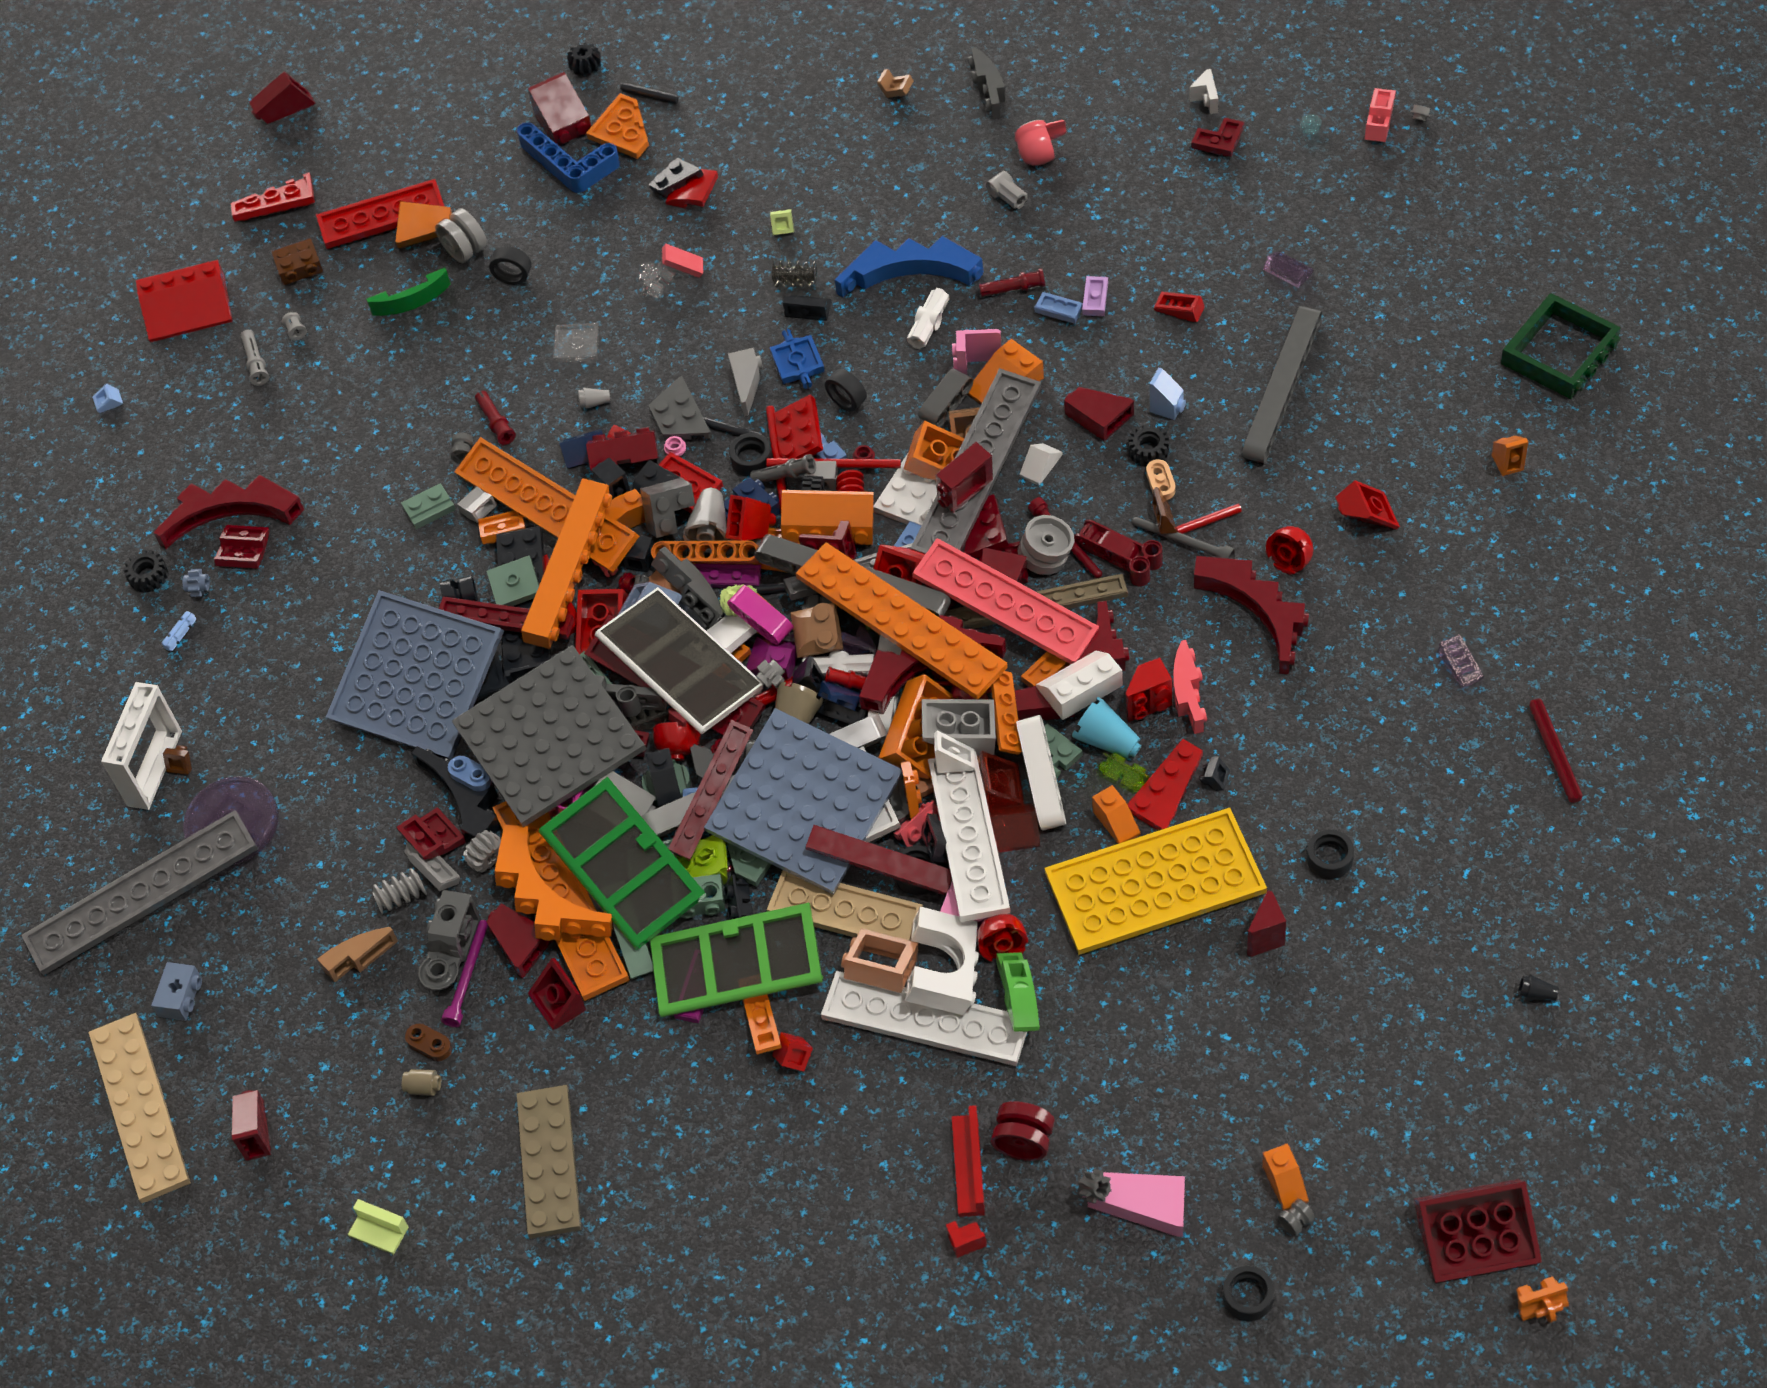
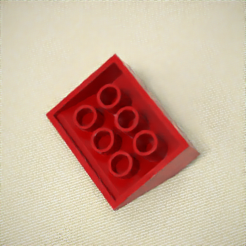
M218 260L136 280L139 302L150 342L233 322L225 275Z

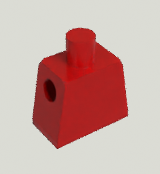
M730 495L725 538L746 541L762 538L768 534L769 527L774 526L776 523V516L771 513L770 504L748 497Z

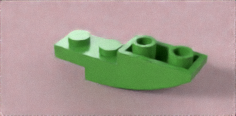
M997 953L996 963L1005 990L1004 1001L1013 1031H1039L1037 1002L1027 959H1023L1022 953Z

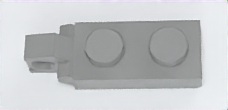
M406 842L407 845L404 852L410 862L439 891L459 884L460 876L440 856L424 860Z

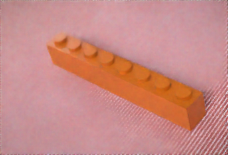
M582 478L522 627L523 642L550 649L553 641H557L560 632L558 627L560 622H564L566 619V607L568 602L571 603L573 601L575 584L581 581V569L583 564L588 563L590 546L596 543V531L598 526L601 527L603 525L605 508H609L612 501V495L609 494V486L607 484Z

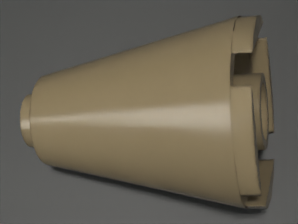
M781 682L777 689L775 708L809 724L822 706L823 698L817 699V693L805 686L792 683L791 687L785 686L786 682Z

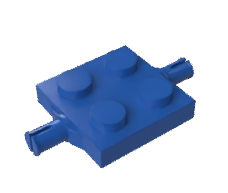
M787 329V333L783 330L782 335L785 341L770 347V352L782 383L786 384L801 379L803 387L808 389L807 384L809 388L812 387L809 377L825 372L811 335L793 338L790 329Z

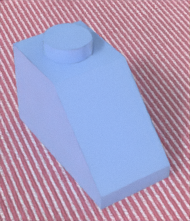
M1158 368L1149 384L1150 412L1175 420L1178 413L1183 412L1186 400L1183 399V389L1162 368Z

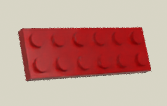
M429 180L317 214L316 217L326 249L397 228L400 202L444 206L436 180Z

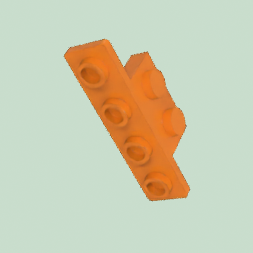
M1004 671L991 685L997 745L1000 751L1019 755L1022 752L1016 723L1018 715L1013 676L1011 672Z

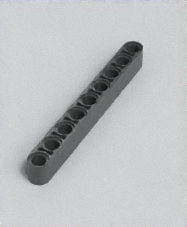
M1299 306L1245 441L1242 458L1265 464L1319 328L1322 317L1321 310Z
M766 534L756 549L754 557L764 565L796 575V572L818 550ZM863 566L938 617L940 615L944 616L951 604L950 597L945 593Z

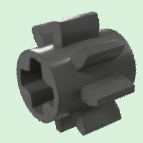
M1094 1169L1093 1173L1085 1171L1084 1176L1078 1181L1079 1195L1087 1197L1086 1202L1094 1204L1097 1200L1105 1202V1197L1112 1191L1109 1182L1111 1178L1103 1176V1171Z

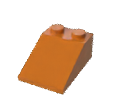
M1010 339L995 351L974 379L973 386L967 395L982 404L999 368L1040 382L1044 379L1043 361L1016 341Z
M924 420L914 433L903 469L920 477L936 480V474L955 459L965 438Z

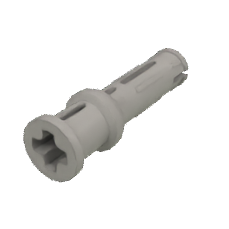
M245 330L241 333V339L248 359L246 368L250 372V382L258 386L263 385L269 380V374L265 371L266 364L264 359L260 357L254 332L252 330Z

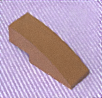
M390 927L376 929L359 934L340 943L317 960L322 970L336 982L353 967L361 973L396 944L398 940Z

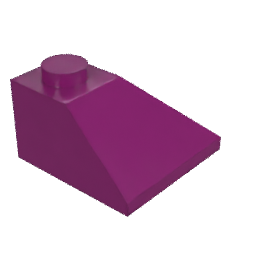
M757 636L746 668L756 676L760 672L757 666L762 661L766 660L770 663L772 660H775L785 671L782 675L784 680L792 677L798 659L795 642L782 640L778 645H775L765 637Z

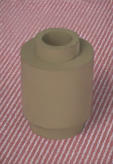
M411 1069L409 1072L403 1073L402 1090L403 1092H408L409 1095L434 1096L436 1091H439L441 1088V1076L437 1075L436 1070Z

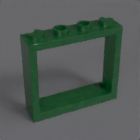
M1550 293L1503 348L1501 364L1572 399L1577 391L1583 390L1586 380L1595 375L1599 364L1606 362L1609 352L1617 348V344L1621 340V337H1619L1621 327ZM1553 314L1603 338L1572 377L1521 353Z

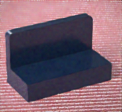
M601 429L559 441L567 468L589 462L586 443L592 440V436L603 434Z

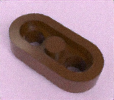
M414 1024L405 1033L406 1042L411 1049L434 1061H443L452 1052V1045L448 1037L424 1024ZM421 1033L420 1036L414 1037L415 1034ZM441 1043L440 1047L434 1048L436 1044Z

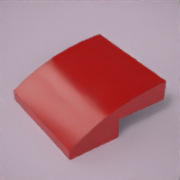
M701 169L704 175L700 178L695 175L685 180L687 185L670 193L665 201L666 205L686 208L687 204L703 207L718 179V172Z

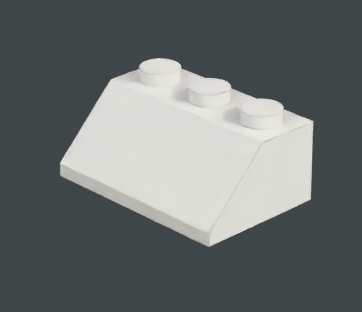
M1094 651L1036 684V687L1060 718L1064 720L1092 704V702H1095L1097 697L1102 698L1123 686L1122 669L1109 653Z

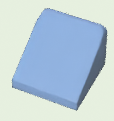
M105 384L92 397L99 413L123 404L119 390L108 384Z

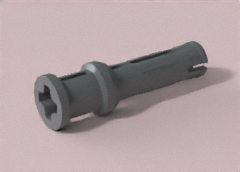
M807 454L801 459L791 458L781 465L754 470L751 472L750 478L754 481L759 479L764 483L784 477L794 479L805 473L811 475L816 472V462L812 455Z

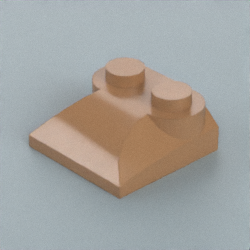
M820 603L815 607L791 612L798 659L843 650L836 604Z

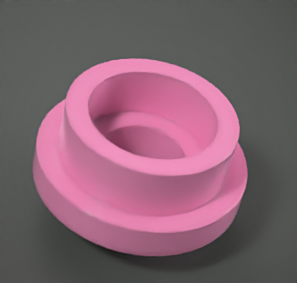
M672 436L666 440L664 451L666 455L672 452L677 456H681L686 451V444L680 437Z

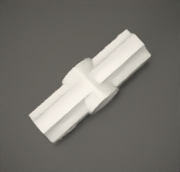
M936 288L932 290L924 306L918 308L915 315V324L907 337L908 343L913 348L921 349L925 347L933 330L937 331L940 327L942 313L949 301V294L943 289Z
M833 651L829 656L813 658L824 677L828 667L846 672L852 670L855 671V674L866 676L874 660V654L849 655L844 651Z

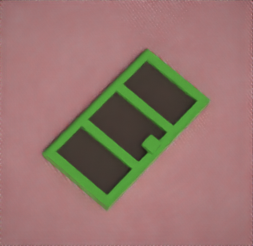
M810 903L658 935L650 940L660 1017L823 982Z

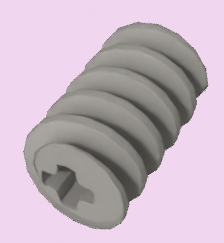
M412 868L409 869V877L403 872L400 873V881L392 876L391 885L383 880L382 889L376 884L373 885V896L381 914H383V906L391 911L392 902L400 907L401 898L409 903L410 894L418 899L419 890L425 895L427 893L418 873Z

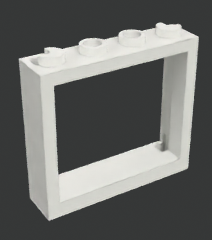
M135 682L101 761L126 805L147 810L151 807L166 771L163 752L166 748L175 749L182 733L158 685ZM148 718H150L156 731L138 774L134 778L128 765ZM170 732L175 733L174 738H171Z

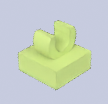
M791 210L770 212L773 235L794 232Z

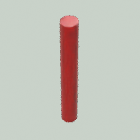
M1235 504L1176 526L1177 532L1184 534L1242 512L1241 506Z

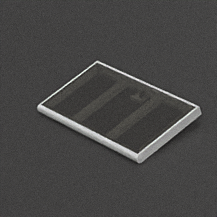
M658 587L595 633V636L700 734L705 733L763 689L764 683Z

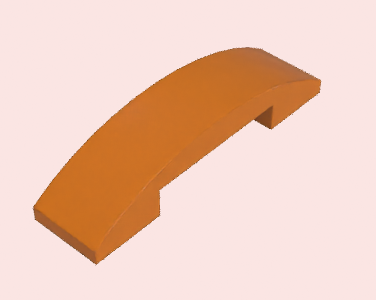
M761 975L738 980L740 988L761 984ZM768 994L744 999L743 1002L756 1054L782 1048Z

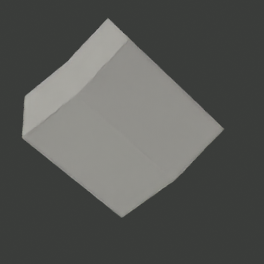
M479 487L474 488L457 504L460 513L477 523L478 519L484 518L497 506L492 495L484 492Z

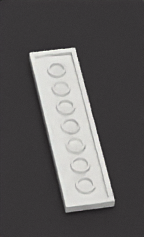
M974 751L975 769L972 771L937 773L936 758L928 759L941 828L947 842L946 852L961 922L1010 914V906L976 751Z
M836 971L821 1013L822 1019L1017 1066L1027 1032L1013 1031L1007 1011L973 1004L972 1007H968L963 1016L905 1001L906 987H904L902 993L844 979V972Z

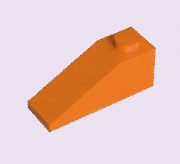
M636 489L615 497L611 501L610 507L605 508L604 511L605 514L629 529L645 522L642 498Z

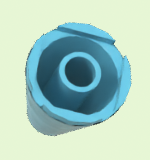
M1097 697V704L1092 702L1077 724L1081 727L1079 732L1074 730L1072 737L1126 759L1130 755L1135 757L1142 746L1139 744L1140 738L1103 699Z

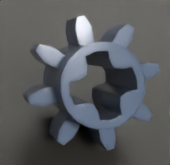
M191 569V571H188V575L183 576V589L185 592H190L191 597H200L205 594L204 591H208L210 588L208 574H202V569Z

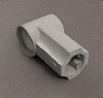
M1006 171L1000 172L986 182V188L991 196L994 198L1001 197L1013 208L1020 209L1028 199L1027 193L1014 184L1012 177Z

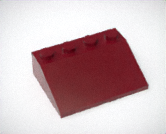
M1515 1179L1414 1199L1418 1224L1435 1283L1542 1263L1526 1181Z

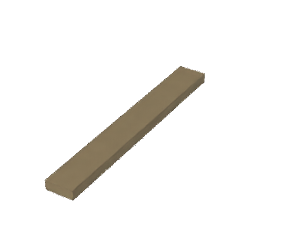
M1123 574L1036 591L1066 609L1128 597ZM966 606L947 610L944 615L954 616L963 620L964 629H975L997 624Z

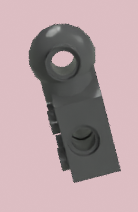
M443 890L440 899L436 900L433 920L428 922V942L426 946L429 952L427 958L420 965L418 972L420 982L432 990L446 989L455 982L460 963L467 959L478 923L481 920L470 894ZM444 972L442 975L436 976L438 973Z

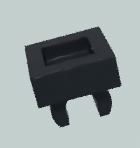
M1219 756L1210 757L1209 763L1202 766L1205 775L1199 776V780L1204 785L1210 784L1215 791L1224 790L1230 769Z

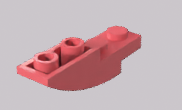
M1183 640L1179 645L1174 662L1175 707L1178 717L1188 715L1194 734L1204 732V722H1207L1205 709L1200 708L1198 704L1200 702L1198 692L1199 681H1202L1203 678L1200 667H1195L1194 662H1196L1193 648L1189 649L1186 640Z

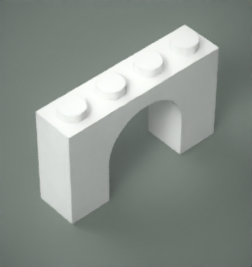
M924 907L919 908L912 924L911 941L942 949L952 957L957 971L940 973L915 966L907 980L905 1001L964 1016L968 1007L973 1006L976 992H973V986L977 979V972L974 971V967L979 953L975 951L978 945V921L961 922L959 916Z

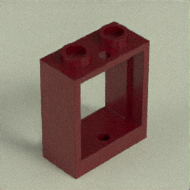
M975 442L936 474L938 503L943 508H948L954 513L993 480L992 455Z

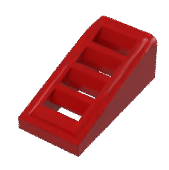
M1161 292L1154 310L1187 321L1198 322L1204 310V303L1201 296Z

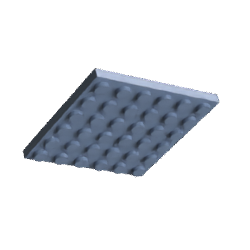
M379 590L326 718L413 748L418 746L424 750L430 749L437 756L451 760L461 738L452 720L474 706L504 631L501 628Z
M775 708L704 826L706 832L834 895L851 864L805 849L813 825L865 841L902 776V769Z

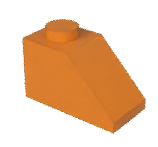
M1512 436L1494 441L1492 458L1502 476L1524 470L1528 448L1527 438Z
M1113 785L1092 797L1093 813L1118 844L1132 840L1140 835V830L1126 801Z
M1288 1143L1263 1152L1262 1166L1283 1211L1289 1210L1291 1204L1296 1199H1301L1308 1203L1309 1200L1299 1166Z

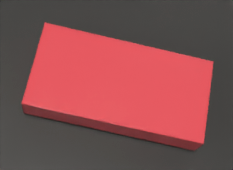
M668 244L662 247V264L698 278L702 276V257Z

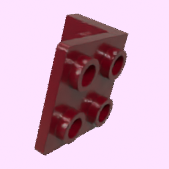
M840 521L837 530H834L833 536L800 534L799 536L800 545L819 550L827 542L852 560L857 557L849 521Z

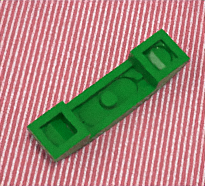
M446 268L425 275L427 282L392 296H388L385 291L367 298L372 316L399 314L416 309L432 301L451 285Z

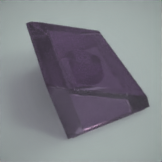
M1280 251L1268 255L1263 267L1268 273L1295 287H1300L1314 271L1313 268Z

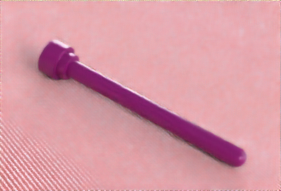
M480 920L452 1004L443 1012L441 1022L449 1027L456 1028L461 1024L463 1014L460 1008L488 927L486 920Z

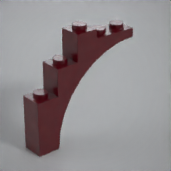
M261 475L252 481L246 489L225 479L211 494L191 483L177 497L180 504L178 508L173 510L172 514L153 533L159 545L167 549L177 539L192 529L210 521L238 515H259L274 518L291 525L304 511V507L299 496Z
M1196 556L1194 588L1230 597L1258 616L1269 630L1275 642L1279 657V674L1289 675V666H1294L1296 652L1291 651V647L1296 646L1297 636H1302L1303 627H1308L1309 613H1305V603L1282 602L1283 592L1278 591L1279 582L1256 580L1257 570H1252L1253 560Z
M1107 601L1097 602L1098 619L1096 625L1099 626V629L1078 660L1094 651L1110 654L1122 671H1125V661H1129L1128 647H1123L1122 638L1117 639L1116 629H1111L1110 624H1114L1113 610H1108ZM1036 686L1015 690L1018 721L1041 715L1043 721L1061 719Z
M939 616V618L999 658H1004L1006 653L1005 638L996 634L981 633L974 629H964L963 620L954 616ZM877 650L859 695L861 709L884 714L890 701L908 680L929 667L904 650L901 651L900 655L891 651Z

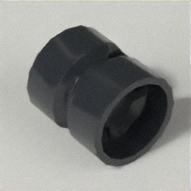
M472 575L459 577L457 582L453 579L440 582L442 598L450 597L478 601Z

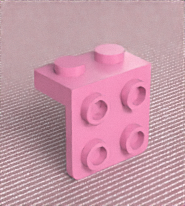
M998 329L956 331V343H952L953 357L957 358H953V368L967 375V362L989 361L995 351L1001 347V331Z

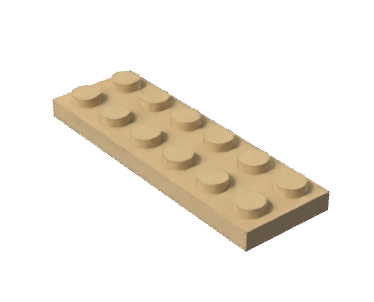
M783 870L767 907V912L810 903L814 927L855 938L861 929L911 941L913 920L919 908L923 907V905L840 883L833 895ZM802 916L787 919L803 924Z

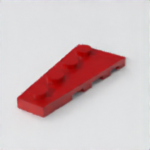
M310 172L304 174V178L298 181H294V179L286 181V185L275 189L274 186L268 188L260 196L253 194L232 202L231 211L234 222L315 203Z

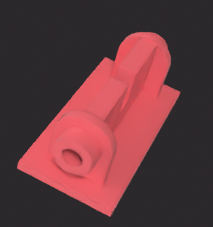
M933 800L930 803H923L919 808V813L912 820L907 819L903 822L901 828L896 829L893 833L897 840H903L906 848L913 846L922 838L921 832L927 813L937 814L940 821L938 808Z

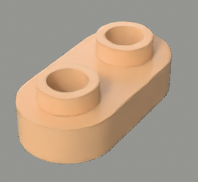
M1160 459L1150 461L1146 467V475L1152 493L1155 487H1158L1166 500L1171 499L1175 495V482L1169 465Z

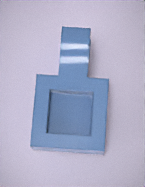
M821 433L823 450L816 453V457L818 459H847V454L834 440L827 443Z

